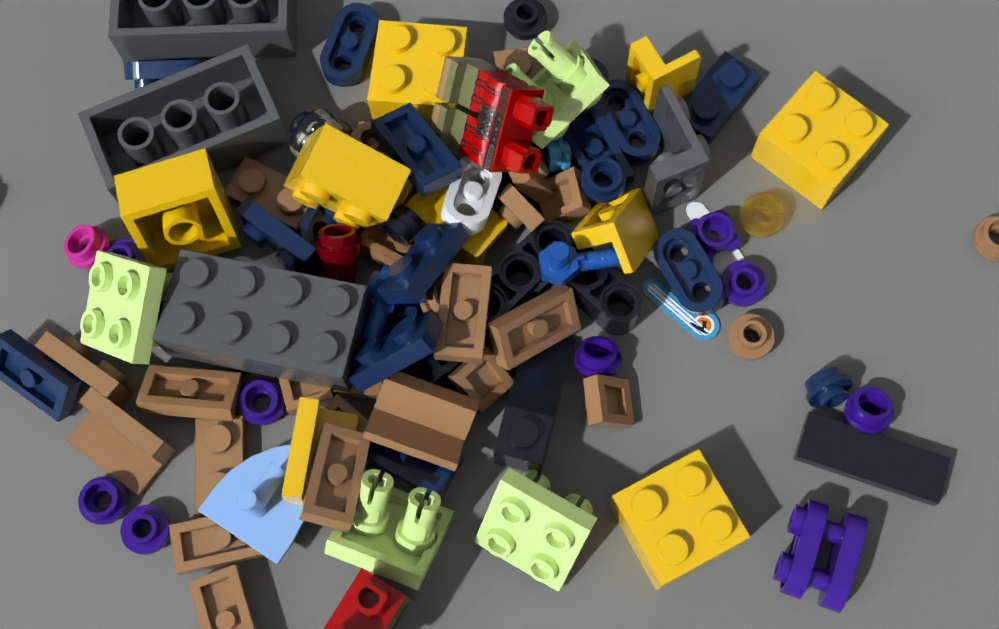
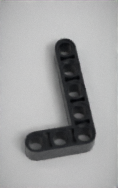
M548 220L542 222L493 268L490 303L498 306L500 310L493 317H489L487 323L539 296L551 284L542 280L538 255L543 251L540 247L544 243L550 241L564 242L576 248V253L594 251V249L589 247L578 250L571 234L573 230L561 221ZM614 267L587 271L594 274L597 278V281L593 284L583 285L574 278L566 284V286L573 289L576 305L604 331L619 336L629 333L636 326L642 307L641 294ZM524 272L530 275L532 279L526 285L518 286L510 283L508 278L513 273ZM612 302H623L629 306L631 313L622 317L615 316L608 310L607 306ZM488 327L486 331L485 346H488L491 343ZM433 352L399 372L409 375L416 367H428L433 373L427 382L444 388L450 383L447 376L462 362L435 360Z

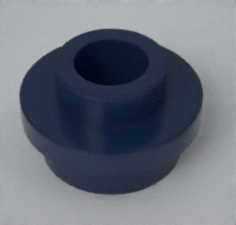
M606 157L597 158L590 161L583 168L580 185L582 191L589 199L598 203L612 202L618 199L625 190L626 173L623 167L615 160ZM599 177H606L611 181V185L600 187L595 183V180Z
M838 367L825 368L813 374L805 382L804 386L807 390L806 400L812 407L834 408L848 398L847 392L851 389L853 382L849 375L842 374Z

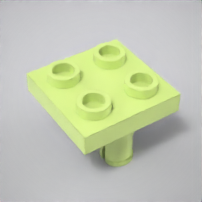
M548 30L538 35L548 50H545L535 39L528 48V53L544 66L532 79L528 78L515 63L505 67L508 73L525 81L528 85H535L545 90L542 100L554 108L550 126L545 131H534L532 141L541 149L546 147L551 141L560 138L567 131L569 124L585 109L594 106L602 97L603 92L610 86L588 53L574 38L563 47Z
M97 250L94 265L89 273L90 290L87 307L80 322L82 333L80 343L132 364L149 365L152 347L161 348L153 340V336L159 320L160 303L165 300L167 287H169L173 273L167 274L166 268L120 254Z
M508 468L500 479L474 543L485 548L494 556L502 558L531 575L535 580L559 592L598 518L592 515L593 507L587 499H584L580 508L576 506L581 497L580 495L572 493L563 499L551 492L550 481L545 475L542 474L538 482L535 483L534 479L538 471L530 469L521 475Z
M367 470L362 475L353 525L349 532L333 528L327 538L324 553L419 590L451 524L454 511L440 506V495L433 490L427 501L425 500L427 488L417 487L410 493L393 487L394 480L390 474L385 472L382 482H379L381 470Z

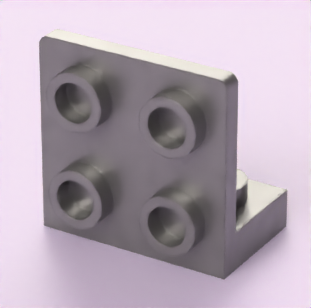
M669 84L659 87L653 118L661 132L659 146L664 154L656 158L652 165L649 166L643 191L652 217L697 199L711 159V152L707 141L701 134L696 135L689 122L690 113L685 100L681 96L676 97Z

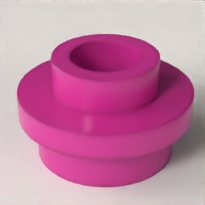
M80 225L74 228L66 237L64 251L71 264L79 269H90L94 265L96 251L107 252L109 249V236L98 226Z

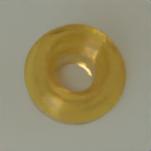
M757 193L749 196L742 203L739 210V221L742 228L750 235L758 238L771 237L779 232L786 216L782 203L777 197L769 193ZM754 213H765L769 221L765 223L759 222L754 218Z

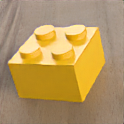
M379 20L367 97L372 120L411 103L430 125L434 104L447 103L436 97L445 56L469 57L467 27Z
M814 71L759 133L750 157L822 210L875 149L889 124L821 74Z
M325 123L307 137L283 186L294 191L291 197L297 202L313 209H317L321 205L335 212L333 219L336 222L356 227V230H359L360 226L366 228L388 220L411 169Z
M206 148L114 176L121 219L147 263L169 270L175 268L180 249L214 256L242 247L233 208Z
M699 449L612 495L609 502V507L656 591L737 548L750 538L745 526Z

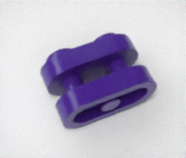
M808 498L804 506L795 504L792 510L787 532L794 534L789 553L785 551L780 553L773 579L780 582V593L797 599L802 598L807 586L820 590L818 606L840 613L846 604L867 532L868 518L846 511L838 524L827 520L828 504ZM821 539L833 542L825 571L814 567Z

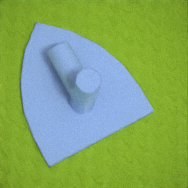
M291 444L277 446L251 456L233 468L216 485L198 509L203 515L277 565L293 544L304 523L303 520H299L302 505L284 503L281 496Z

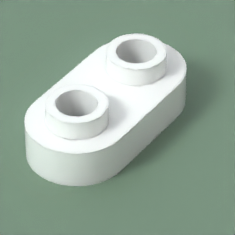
M465 156L459 161L463 166L462 178L450 183L442 206L441 218L444 224L460 222L469 235H473L482 231L486 226L502 179V172L491 173L482 168V166L471 162Z

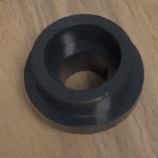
M514 0L504 11L505 28L513 37L519 40L534 39L546 26V10L537 0ZM522 14H529L532 17L530 19L523 20L520 19L518 16Z
M400 204L397 208L393 207L388 220L379 223V226L394 241L408 247L421 230L419 225L422 220L412 209Z

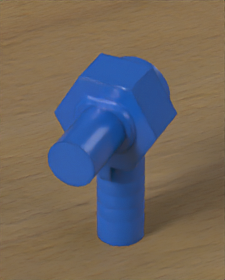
M554 241L538 255L542 280L563 287L575 278L579 272L619 266V259L614 247L576 253V248L564 242Z
M384 266L381 271H374L369 279L368 292L371 299H374L375 302L370 309L367 324L361 340L364 342L372 337L377 338V340L382 338L388 315L393 314L394 310H398L401 305L387 304L377 292V289L388 277L387 272L390 266ZM429 290L419 301L420 303L427 302L429 297Z

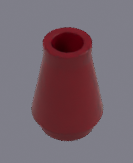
M338 223L324 226L319 230V238L315 241V245L326 278L356 284L362 243L361 237L357 235L356 227Z

